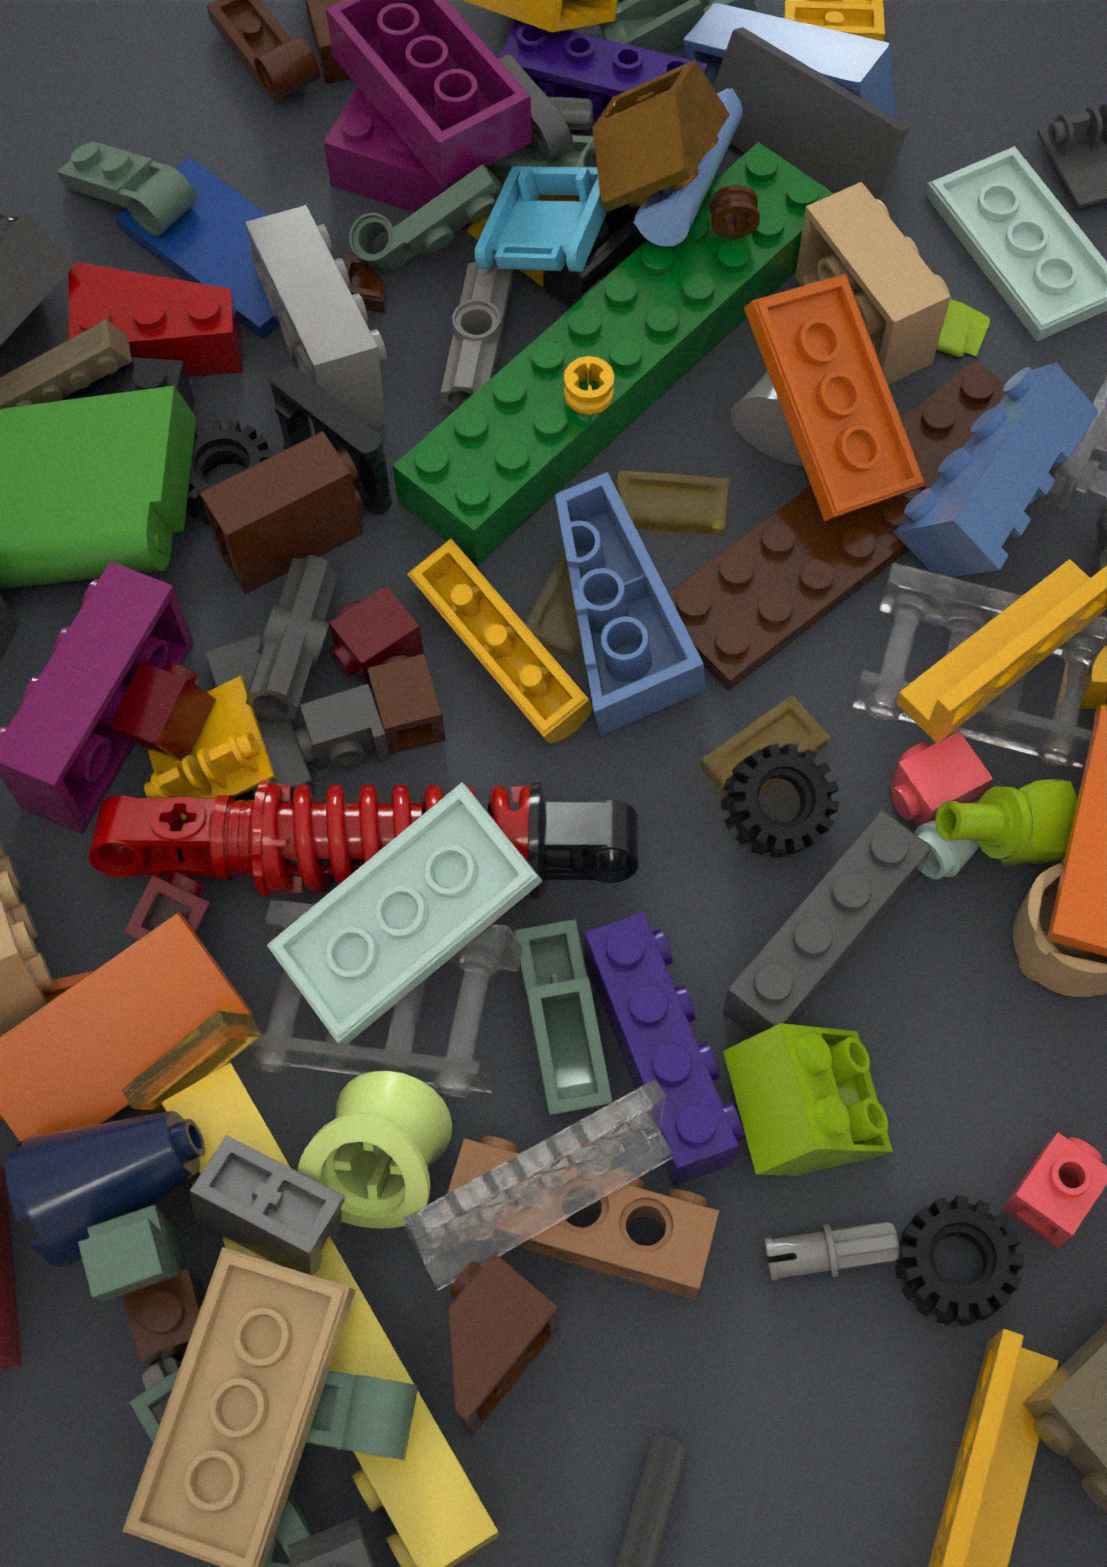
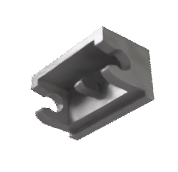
M227 1135L190 1189L195 1222L277 1265L315 1276L320 1268L322 1260L321 1251L328 1236L335 1239L341 1226V1207L345 1202V1196Z

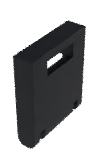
M288 364L270 380L276 405L274 408L278 414L283 434L284 449L286 450L324 432L335 450L343 447L350 455L358 472V479L352 482L360 494L364 509L373 515L384 514L392 506V496L381 434L297 368Z

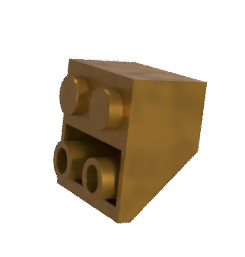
M696 60L613 97L593 126L601 204L607 212L629 204L631 207H637L649 200L656 192L668 187L673 191L685 187L699 174L698 165L705 154L718 143L719 138L717 135L730 113Z

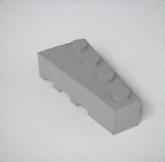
M306 205L245 222L252 264L274 318L279 319L284 342L291 360L296 359L300 372L375 429L387 425L380 363L387 361L385 345L380 332L377 329L370 331L367 326L368 315L361 295L359 293L351 295L349 291L350 280L346 266L341 258L333 259L332 244L325 225L316 226Z

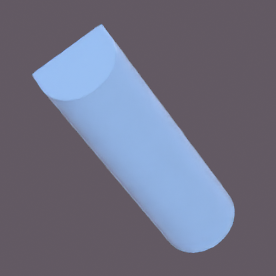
M727 88L717 93L730 115L717 135L719 138L718 143L705 154L698 165L699 174L697 177L679 190L673 191L668 187L658 191L649 200L641 204L635 216L634 224L651 243L669 247L681 243L686 238L742 118V104L733 88Z

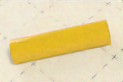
M449 539L407 573L412 582L548 743H556L567 738L583 725L593 708L588 697L452 539Z

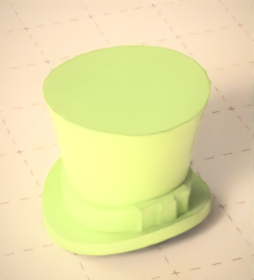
M373 1071L359 1075L348 1082L340 1092L336 1102L335 1119L321 1128L311 1139L301 1156L298 1172L345 1196V1202L341 1207V1222L380 1229L408 1225L417 1220L426 1208L430 1196L428 1168L445 1152L452 1136L450 1111L444 1100L432 1087L415 1077L393 1071Z

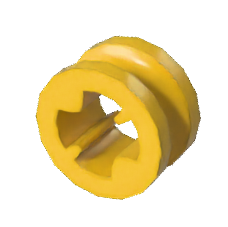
M592 356L577 358L567 366L564 373V398L568 406L580 414L588 415L600 413L607 409L614 396V373L612 367L606 361ZM590 380L599 383L597 390H592ZM581 381H586L588 391L579 388Z

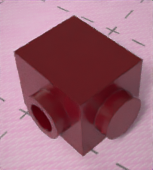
M384 586L363 601L349 603L340 610L335 619L329 622L334 646L329 648V652L335 664L346 677L355 674L363 685L368 684L370 689L371 684L367 668L380 665L384 660L394 656L404 655L413 657L424 654L419 624L387 586Z
M140 662L109 727L140 747L182 762V758L191 754L216 699L197 685L200 676L183 666L167 662L163 670Z
M172 870L168 880L152 875L124 933L140 939L180 911L193 931L198 935L213 905V902L201 897L206 886Z

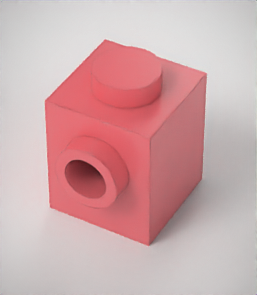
M959 731L943 739L938 744L935 743L930 746L928 742H922L904 752L898 759V766L890 786V795L898 813L905 820L912 819L916 827L936 819L938 808L944 802L972 803L975 800H980L989 789L993 778Z
M1058 1132L1042 1149L1002 1209L1058 1249L1074 1235L1107 1185V1166L1101 1163L1103 1161L1101 1154L1090 1144L1075 1137L1067 1139Z

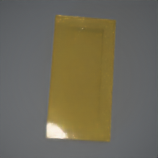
M619 470L617 492L636 529L724 535L729 478Z
M564 548L525 625L547 651L574 660L582 641Z
M791 695L701 759L700 768L718 789L727 796L728 791L723 790L725 780L733 775L731 770L758 749L761 750L767 745L779 743V747L793 743L799 745L797 752L803 753L810 749L818 753L828 745L830 736ZM772 778L766 780L760 789L759 795L780 779Z
M217 1010L124 1087L122 1092L132 1109L166 1111L161 1102L223 1067L255 1041L261 1032L249 1014Z

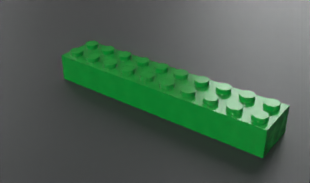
M757 142L711 183L686 238L681 243L664 247L653 244L648 240L644 242L393 465L398 503L446 542L452 539L468 559L478 566L746 319L747 315L744 307L752 300L772 295L796 272L806 206L834 193ZM729 185L747 186L754 190L758 197L757 209L760 213V224L753 233L739 239L722 238L715 234L711 227L710 198L716 191ZM585 356L598 357L606 361L612 367L614 373L613 401L607 409L591 415L580 414L572 410L564 398L565 369L572 361ZM590 380L592 390H597L599 383ZM581 381L579 388L588 391L586 381Z

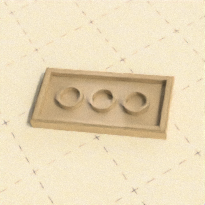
M222 1247L123 1532L220 1567H265L356 1290Z

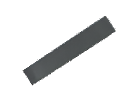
M510 54L499 58V61L531 96L532 145L549 163L574 150L572 135L560 111Z

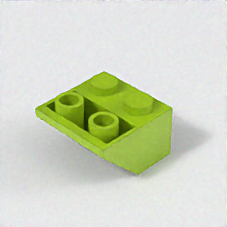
M780 1023L723 1051L756 1175L796 1176L877 1158L893 1152L887 1132V1115L882 1105L878 1102L869 1071V1055L865 1046L860 1041L858 1031Z

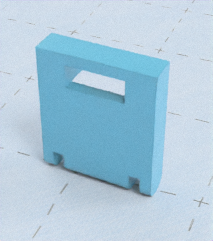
M512 166L476 244L475 260L478 268L491 269L496 261L499 269L562 271L565 263H567L570 272H582L607 213L601 204L597 167ZM539 195L579 196L580 201H537Z

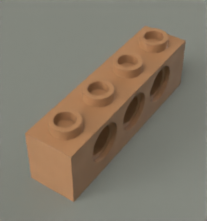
M482 1136L481 1142L464 1138L441 1211L444 1228L696 1301L719 1215V1210L706 1207L708 1202L706 1198L680 1189H671L668 1196L643 1189L644 1182L641 1179L622 1172L608 1171L605 1178L580 1171L581 1164L558 1154L546 1153L543 1160L518 1154L519 1147L516 1144L499 1137ZM513 1182H526L534 1187L537 1196L532 1204L522 1209H513L502 1202L500 1199L502 1191ZM578 1199L589 1200L598 1207L600 1216L594 1224L588 1227L573 1226L563 1215V1211L569 1203ZM649 1217L660 1224L664 1236L654 1245L642 1246L635 1243L629 1237L626 1230L627 1226L636 1218Z

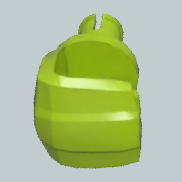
M1060 779L1037 780L1019 788V790L1015 787L994 786L983 794L978 803H958L957 801L942 803L936 814V829L944 841L976 840L986 855L990 858L1001 859L1003 866L1061 862L1065 858L1078 797L1071 781Z

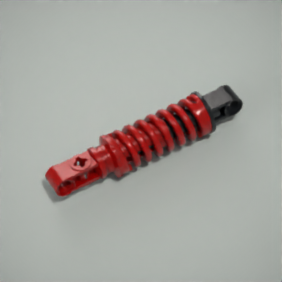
M261 780L254 800L236 801L233 795H218L216 799H195L184 796L172 798L113 796L104 800L99 807L88 859L97 871L118 878L134 875L170 876L172 870L187 877L215 876L217 880L230 881L235 874L237 876H245L247 874L248 876H253L256 890L260 896H271L273 893H303V883L313 894H321L329 889L334 879L337 886L439 802L443 798V791L438 785H429L424 790L423 803H410L409 788L406 785L397 784L392 789L391 803L377 802L376 787L372 784H364L359 789V802H345V789L343 786L331 784L326 790V802H312L311 787L308 784H299L294 789L293 802H288L291 801V784L273 783L272 780ZM531 783V786H511V803H519L518 809L512 811L510 809L507 789L502 785H495L491 788L488 796L487 812L543 882L544 880H597L615 883L627 880L637 872L638 815L630 805L615 800L600 802H545L541 783ZM466 785L469 788V790L473 793V795L476 797L474 788L470 785ZM182 813L186 815L188 821L184 825L181 817ZM182 850L183 861L179 860L177 851ZM543 882L526 896H530V899H540Z

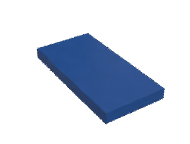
M189 157L175 169L193 187L197 196L195 205L158 237L145 231L132 217L128 208L116 216L118 227L186 281L230 288L239 322L263 339L279 325V319L274 318L252 264L245 222L268 215Z

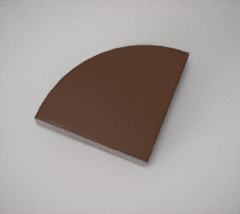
M345 252L343 262L350 280L349 291L351 295L359 293L366 310L385 313L386 296L382 280L368 266L366 261L354 254Z

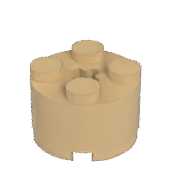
M1062 859L1060 863L1051 866L1036 878L1016 913L1012 933L1014 948L1019 958V967L1028 979L1036 981L1049 990L1071 997L1107 994V957L1047 940L1064 859Z

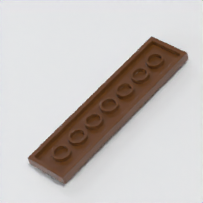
M977 360L900 417L926 484L925 486L907 494L824 521L810 485L668 592L704 667L728 691L910 550L894 533L907 517L904 513L905 507L918 493L930 488L940 476L938 467L942 461L953 451L965 446L973 436L971 427L974 422L987 410L996 407L1006 395L1003 391L1005 385Z

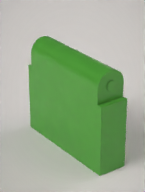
M175 386L0 409V589L100 578L110 561L140 573L159 572L167 569L171 557L173 532L184 531L196 427V416Z

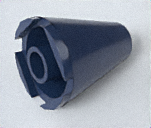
M175 1111L32 1136L17 1143L16 1146L20 1148L8 1154L6 1159V1186L17 1221L20 1222L30 1217L40 1237L29 1241L36 1253L51 1265L66 1267L82 1259L78 1242L90 1238L87 1228L155 1205L195 1175L200 1168V1157L205 1154V1144L196 1123L190 1118L184 1120Z

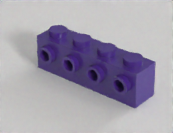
M515 20L498 57L499 59L510 54L536 85L546 92L547 97L590 99L593 105L594 122H597L613 97L693 61L574 31L549 32ZM697 61L707 77L708 64Z
M643 912L585 932L584 958L673 1186L733 1165L739 1147L737 1140L744 1138L742 1125L732 1102L721 1103L713 1084V1080L719 1079L718 1067L708 1043L697 1044L689 1024L696 1020L694 1008L684 985L674 987L666 966L671 965L673 961L669 945L662 930L651 931Z

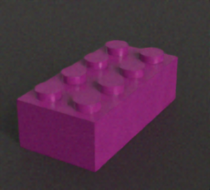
M342 0L326 8L333 58L443 189L461 180L483 164L486 167L532 143L531 96L447 0Z
M111 561L101 577L89 584L79 613L71 626L63 628L58 634L53 647V655L42 673L34 676L28 683L23 694V704L10 725H5L0 729V777L21 809L80 834L85 832L135 746L134 742L109 727L139 663L143 662L163 670L167 662L181 666L194 645V640L173 585Z

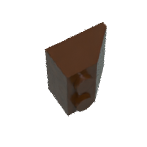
M495 1253L490 1256L483 1266L477 1261L469 1264L456 1279L449 1291V1294L455 1298L448 1307L455 1411L463 1428L472 1436L476 1434L559 1330L558 1306Z

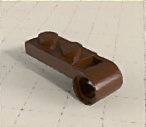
M217 0L206 5L211 23L273 101L279 100L320 79L319 66L308 43L301 36L291 39L261 0Z

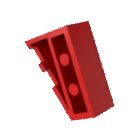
M73 262L75 266L68 272L69 339L107 319L128 335L131 357L183 361L188 377L243 372L241 327L230 288Z

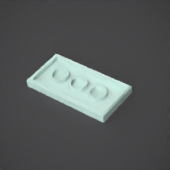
M1015 146L928 183L925 196L1036 342L1107 311V261Z
M461 782L268 943L267 946L336 1042L346 1046L543 882V880L469 788Z

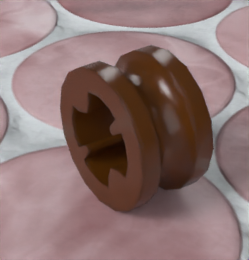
M729 185L719 189L712 195L709 209L712 215L711 227L715 234L726 239H739L750 235L757 229L760 224V213L757 209L758 197L754 190L743 185Z

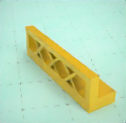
M1069 559L899 692L896 704L937 744L940 743L1107 610V566L1090 578Z
M1002 1329L987 1342L928 1567H1008L1040 1439L1033 1425L1036 1419L1023 1403L1056 1372L1059 1362L1056 1359L1022 1348L1024 1336Z

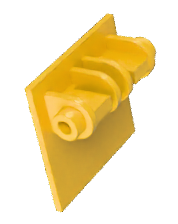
M241 675L207 692L216 701L191 754L182 758V762L148 750L154 770L151 774V781L144 784V791L148 798L184 796L195 799H216L218 795H233L235 798L258 787L261 780L276 778L254 709L246 704L248 691L244 678ZM182 813L181 817L184 823L187 821V817Z

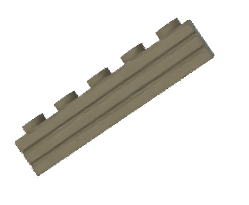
M105 319L90 329L0 377V409L62 401L63 398L80 389L89 387L91 383L100 378L117 372L119 368L132 362L128 335Z

